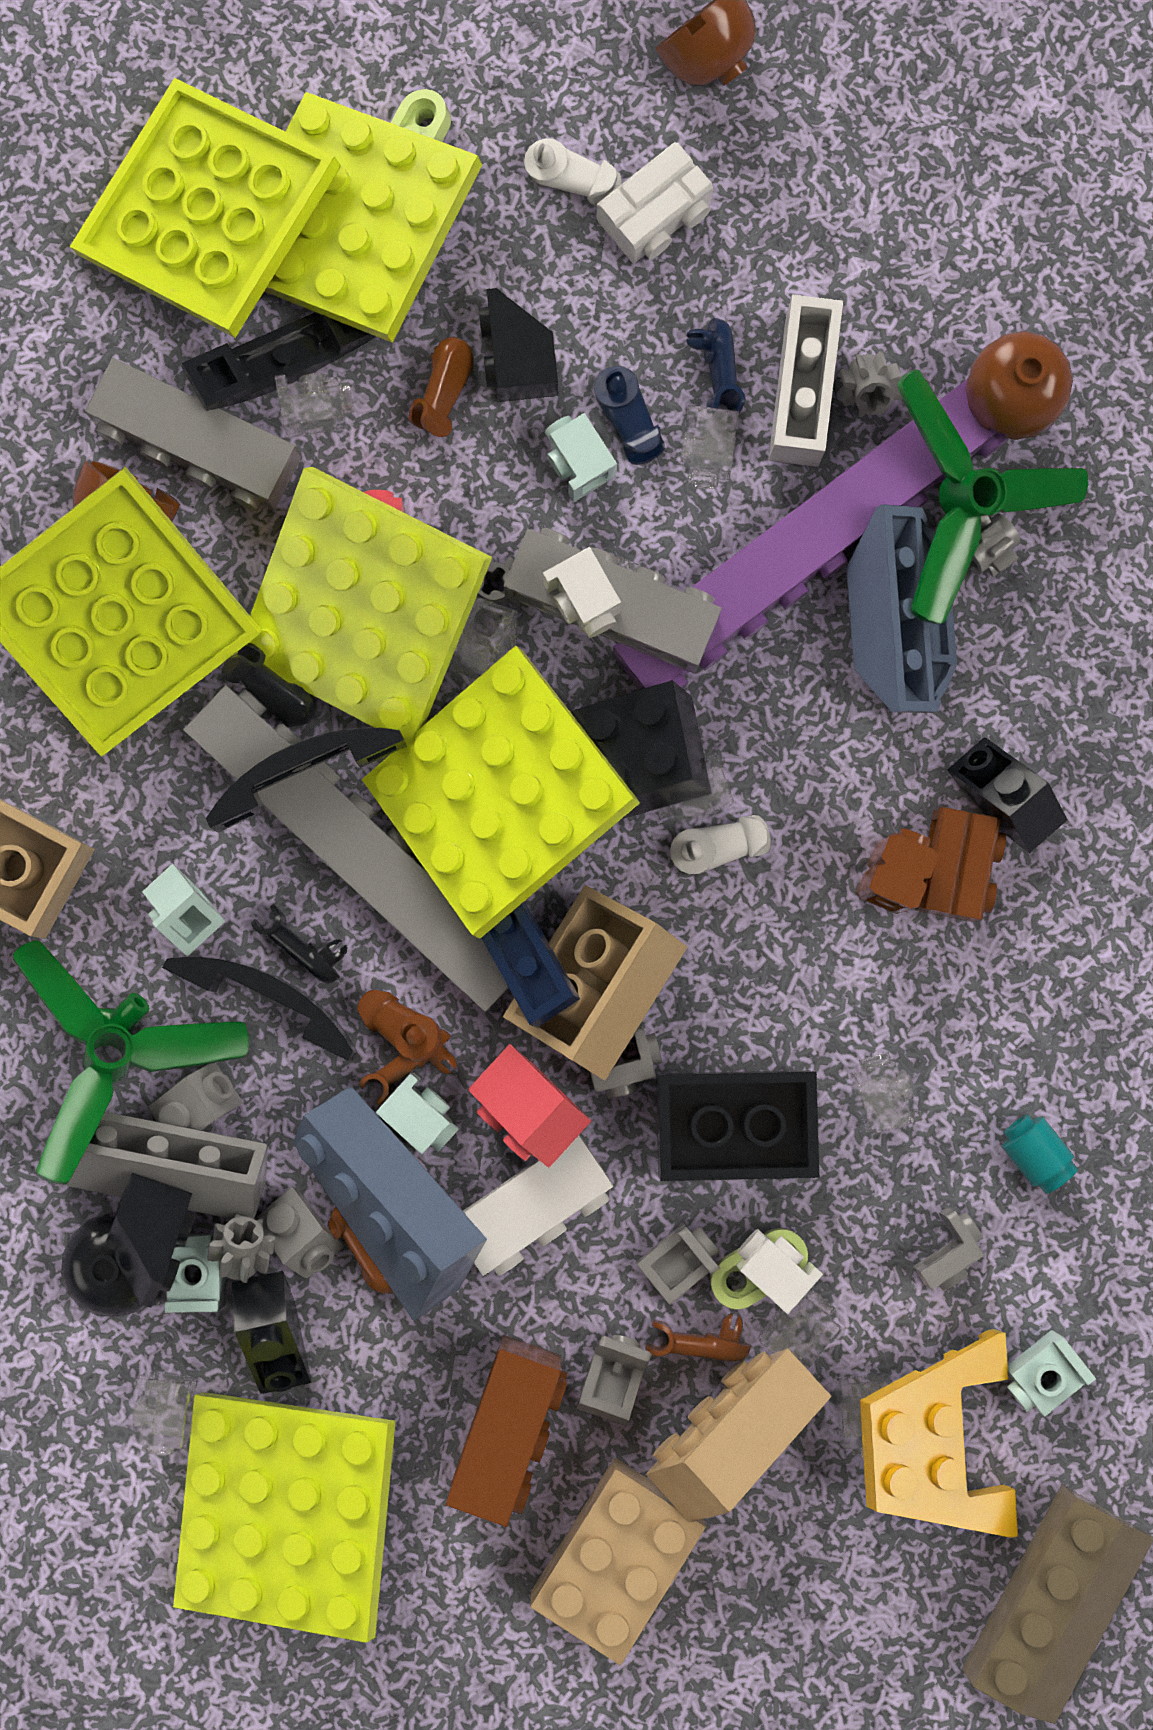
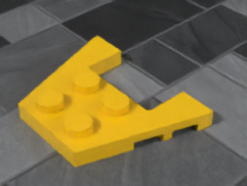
M991 1329L979 1334V1340L959 1351L952 1349L943 1354V1360L921 1372L914 1370L860 1400L866 1507L876 1512L1010 1538L1018 1537L1015 1489L1003 1484L967 1491L961 1390L965 1386L1008 1380L1006 1333Z

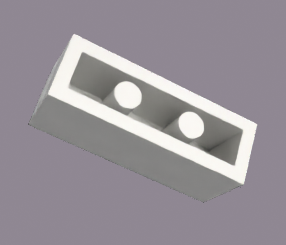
M792 294L786 313L768 461L818 467L826 449L843 308V301Z
M580 1135L549 1168L537 1159L463 1210L466 1216L487 1238L474 1262L482 1276L493 1269L498 1276H501L524 1259L520 1251L535 1240L539 1242L541 1247L548 1244L567 1230L563 1221L580 1210L583 1216L586 1217L610 1200L606 1191L613 1187V1183Z

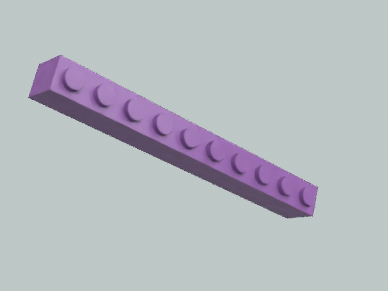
M966 379L941 398L939 402L967 446L970 457L972 458L980 453L985 459L997 451L1009 439L1005 438V434L998 433L992 428L987 430L979 424L969 409L965 389ZM914 420L692 586L715 598L713 604L722 607L700 662L704 671L727 655L729 651L724 645L740 634L744 640H747L769 622L765 614L778 604H781L786 610L809 592L805 584L819 573L824 579H827L847 564L849 559L845 554L859 543L877 506L887 504L922 507L929 501L925 493L939 482L942 484L947 477L941 473ZM620 643L613 646V657L639 690L671 680L676 682L681 688L688 684L684 676L689 671Z

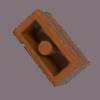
M939 807L933 811L928 835L931 841L928 847L935 849L939 858L931 878L924 880L927 887L919 907L915 908L914 911L968 922L982 921L984 912H992L997 894V884L989 882L993 862H1001L1006 846V833L999 832L1001 819L946 807Z
M901 828L899 834L893 833V835L878 842L867 864L870 869L864 872L856 894L860 897L859 899L895 914L918 908L927 887L924 880L931 878L939 855L935 852L936 850L928 847L931 840L922 834Z

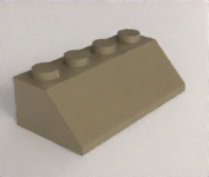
M1062 1484L962 1667L972 1686L1019 1714L1055 1724L1153 1543V1536Z

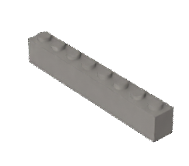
M227 685L183 729L236 780L270 755L301 741L282 723L275 730L260 717L266 708L245 688L236 695ZM323 762L257 792L262 804L482 1010L488 1012L508 991L509 987L483 940L471 935L425 868L423 869L409 856L412 850L394 827L387 833H384L372 821L378 812L358 793L355 792L348 799L334 785L341 778L328 765Z

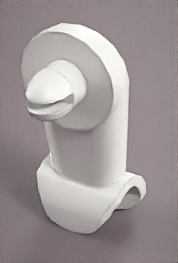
M545 138L538 140L525 153V169L533 181L542 186L586 196L588 201L594 206H597L598 202L622 184L620 173L609 162L602 160L599 165L565 148L562 143L555 139Z
M744 816L739 818V822L686 829L680 832L672 841L670 854L674 865L680 871L688 874H701L746 855L752 858L768 853L771 847V837L767 824L760 816Z

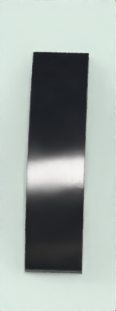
M314 312L233 349L229 347L228 343L182 362L181 368L205 410L208 411L239 404L290 385L361 347L376 336Z
M387 728L343 729L307 738L270 755L243 774L216 802L206 820L209 827L219 833L265 812V808L257 793L263 789L349 750L355 762L361 768L407 747V744L400 730Z
M206 957L168 958L162 967L211 992H217L224 976L310 1018L311 1020L302 1036L303 1039L347 1061L353 1060L357 1053V1049L350 1037L326 1009L294 985L268 972L240 963Z

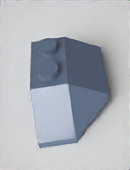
M883 504L876 507L846 568L854 670L891 712H938L941 705L940 698L947 690L957 667L953 605L946 621L942 624L922 621L911 613L913 598L934 538V533L926 524L928 519L923 508Z

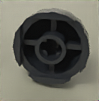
M109 1212L89 1219L72 1234L62 1254L61 1276L67 1293L80 1308L96 1316L122 1317L140 1311L145 1307L138 1301L105 1242L116 1212Z

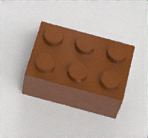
M506 1335L502 1336L451 1481L446 1506L507 1527L512 1512L522 1515L532 1486L530 1481L533 1472L527 1470L530 1460L537 1463L541 1461L550 1434L548 1431L550 1422L544 1420L547 1410L558 1411L568 1382L566 1380L568 1372L561 1370L560 1354Z

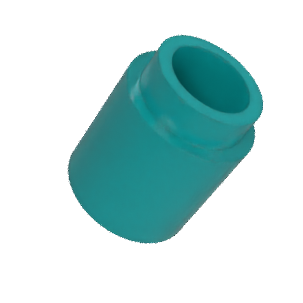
M1026 1114L1014 1121L1003 1132L1008 1139L1003 1143L1002 1149L1033 1187L1039 1186L1045 1194L1061 1187L1078 1171V1168L1072 1162L1074 1158L1073 1153L1043 1116L1032 1120Z

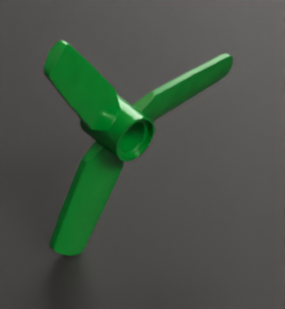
M916 369L904 374L897 383V388L937 466L947 478L942 482L939 490L940 505L946 515L939 521L913 598L911 613L922 621L942 624L947 619L981 539V516L993 515L998 512L1007 513L1079 503L1085 499L1089 483L1087 471L1083 468L1004 470L1001 473L992 468L974 470L967 446L920 370Z
M34 940L25 943L13 953L14 962L64 1032L86 1046L83 1056L84 1071L70 1085L36 1169L37 1176L49 1183L64 1185L71 1180L113 1097V1083L121 1080L127 1074L130 1066L155 1072L244 1058L248 1053L249 1035L243 1022L146 1027L134 1035H131L127 1029L120 1025L104 1024L101 1010L42 942ZM101 1046H113L120 1051L122 1059L114 1063H106L96 1056L95 1050Z

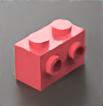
M511 1044L501 1052L468 1088L469 1092L482 1104L476 1111L477 1114L498 1133L503 1128L508 1132L503 1139L505 1144L524 1161H527L533 1155L548 1168L591 1123V1120L534 1063Z

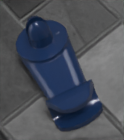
M713 318L709 322L707 330L693 329L687 332L686 337L689 339L686 342L693 349L704 350V360L709 364L714 396L706 404V413L714 415L719 403H721L728 409V418L735 419L743 409L746 399L742 389L737 386L733 334L727 322L719 318Z
M612 366L604 369L595 379L594 393L597 402L623 439L621 444L628 461L631 464L639 465L654 460L663 453L665 443L660 434L661 429L659 425H653L636 375L624 366Z

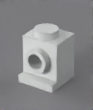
M590 547L543 572V584L548 593L556 588L560 591L553 598L568 624L577 621L582 632H586L587 636L592 638L605 632L617 623L614 616L620 613L621 601Z
M759 1229L754 1231L737 1251L742 1257L736 1264L738 1269L787 1314L790 1313L823 1275L810 1262L803 1269L800 1268L798 1264L804 1258L801 1253L782 1236L773 1243Z

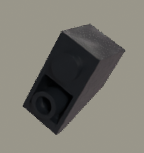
M486 289L488 307H479L478 310L481 337H492L494 356L484 357L487 387L497 386L499 402L558 396V376L553 332L499 289Z
M986 737L982 738L947 769L952 778L986 816L1001 819L999 830L1002 833H1006L1007 837L1028 853H1031L1068 820L1050 784Z
M132 1173L121 1196L105 1242L140 1304L151 1308L160 1289L169 1292L177 1275L180 1261L173 1259L172 1255L176 1244L185 1245L195 1216L186 1213L192 1193Z
M279 1271L248 1278L247 1283H243L241 1280L232 1282L234 1333L260 1394L283 1392L292 1387L311 1383V1375L295 1300L284 1272Z

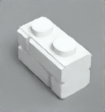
M674 142L598 202L596 219L632 263L635 264L645 255L651 260L660 255L672 242L670 235L685 224L688 229H691L708 215L711 210L709 204L711 203L714 187L701 169L693 164L692 159L679 143Z

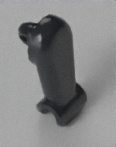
M248 643L238 651V655L232 656L224 663L222 667L223 678L231 683L241 682L281 722L290 726H302L309 723L315 716L314 696L306 692L302 687L294 683H288L264 665L266 655L256 645Z
M274 903L270 908L276 916V921L271 928L263 929L256 919L251 922L256 932L270 938L319 981L330 984L340 978V975L333 966L345 956L348 947L345 945L337 952L333 953V951L343 940H333L319 951L311 942L307 944L286 926V917Z

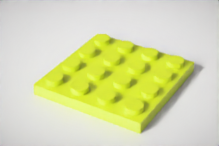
M174 78L76 235L70 248L78 256L236 338L341 165L334 155Z
M305 92L285 132L334 155L341 167L264 292L393 343L482 167V163L476 154Z
M126 466L0 566V643L101 757L261 633V628Z
M314 467L303 468L250 614L251 618L261 628V633L249 643L256 645L264 652L266 657L263 664L288 683H294L302 687L309 694L374 728L400 730L406 744H410L417 731L427 721L492 557Z
M516 645L417 731L412 743L390 754L362 779L471 935L482 938L640 804L528 656Z
M202 1392L195 1394L173 1607L365 1643L374 1639L376 1636L396 1421Z

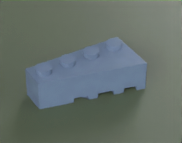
M352 1086L306 1113L302 1118L293 1144L297 1148L301 1159L310 1167L411 1319L415 1322L460 1289L487 1238Z

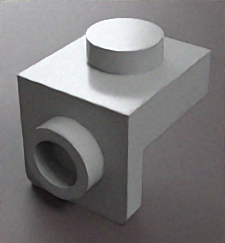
M639 1025L633 1035L639 1057L617 1062L605 1081L590 1072L595 1093L605 1090L607 1099L637 1092L635 1082L655 1078L656 1074L653 1065L662 1063L655 1033L645 1035L643 1026Z
M211 1063L183 1078L147 1108L159 1123L204 1131L218 1119L240 1106L242 1100L233 1088L229 1078L223 1074L216 1063Z
M293 1186L255 1218L256 1221L259 1219L263 1220L264 1236H275L273 1250L283 1265L304 1278H309L314 1273L325 1269L332 1262L334 1255L344 1247L340 1238L334 1239L331 1231L326 1228L304 1195Z
M948 1207L939 1212L955 1239L913 1266L923 1284L931 1290L938 1286L942 1290H947L960 1283L968 1276L965 1268L985 1256L977 1245V1242L982 1240L983 1236L966 1212L959 1216L955 1210Z
M683 1222L636 1261V1264L670 1305L710 1272L712 1275L719 1269V1266L712 1258L719 1252V1249L700 1226L691 1232Z
M613 1335L611 1338L602 1336L594 1350L576 1409L626 1426L630 1419L642 1375L649 1363L651 1353L640 1349L641 1345L629 1337L622 1335Z

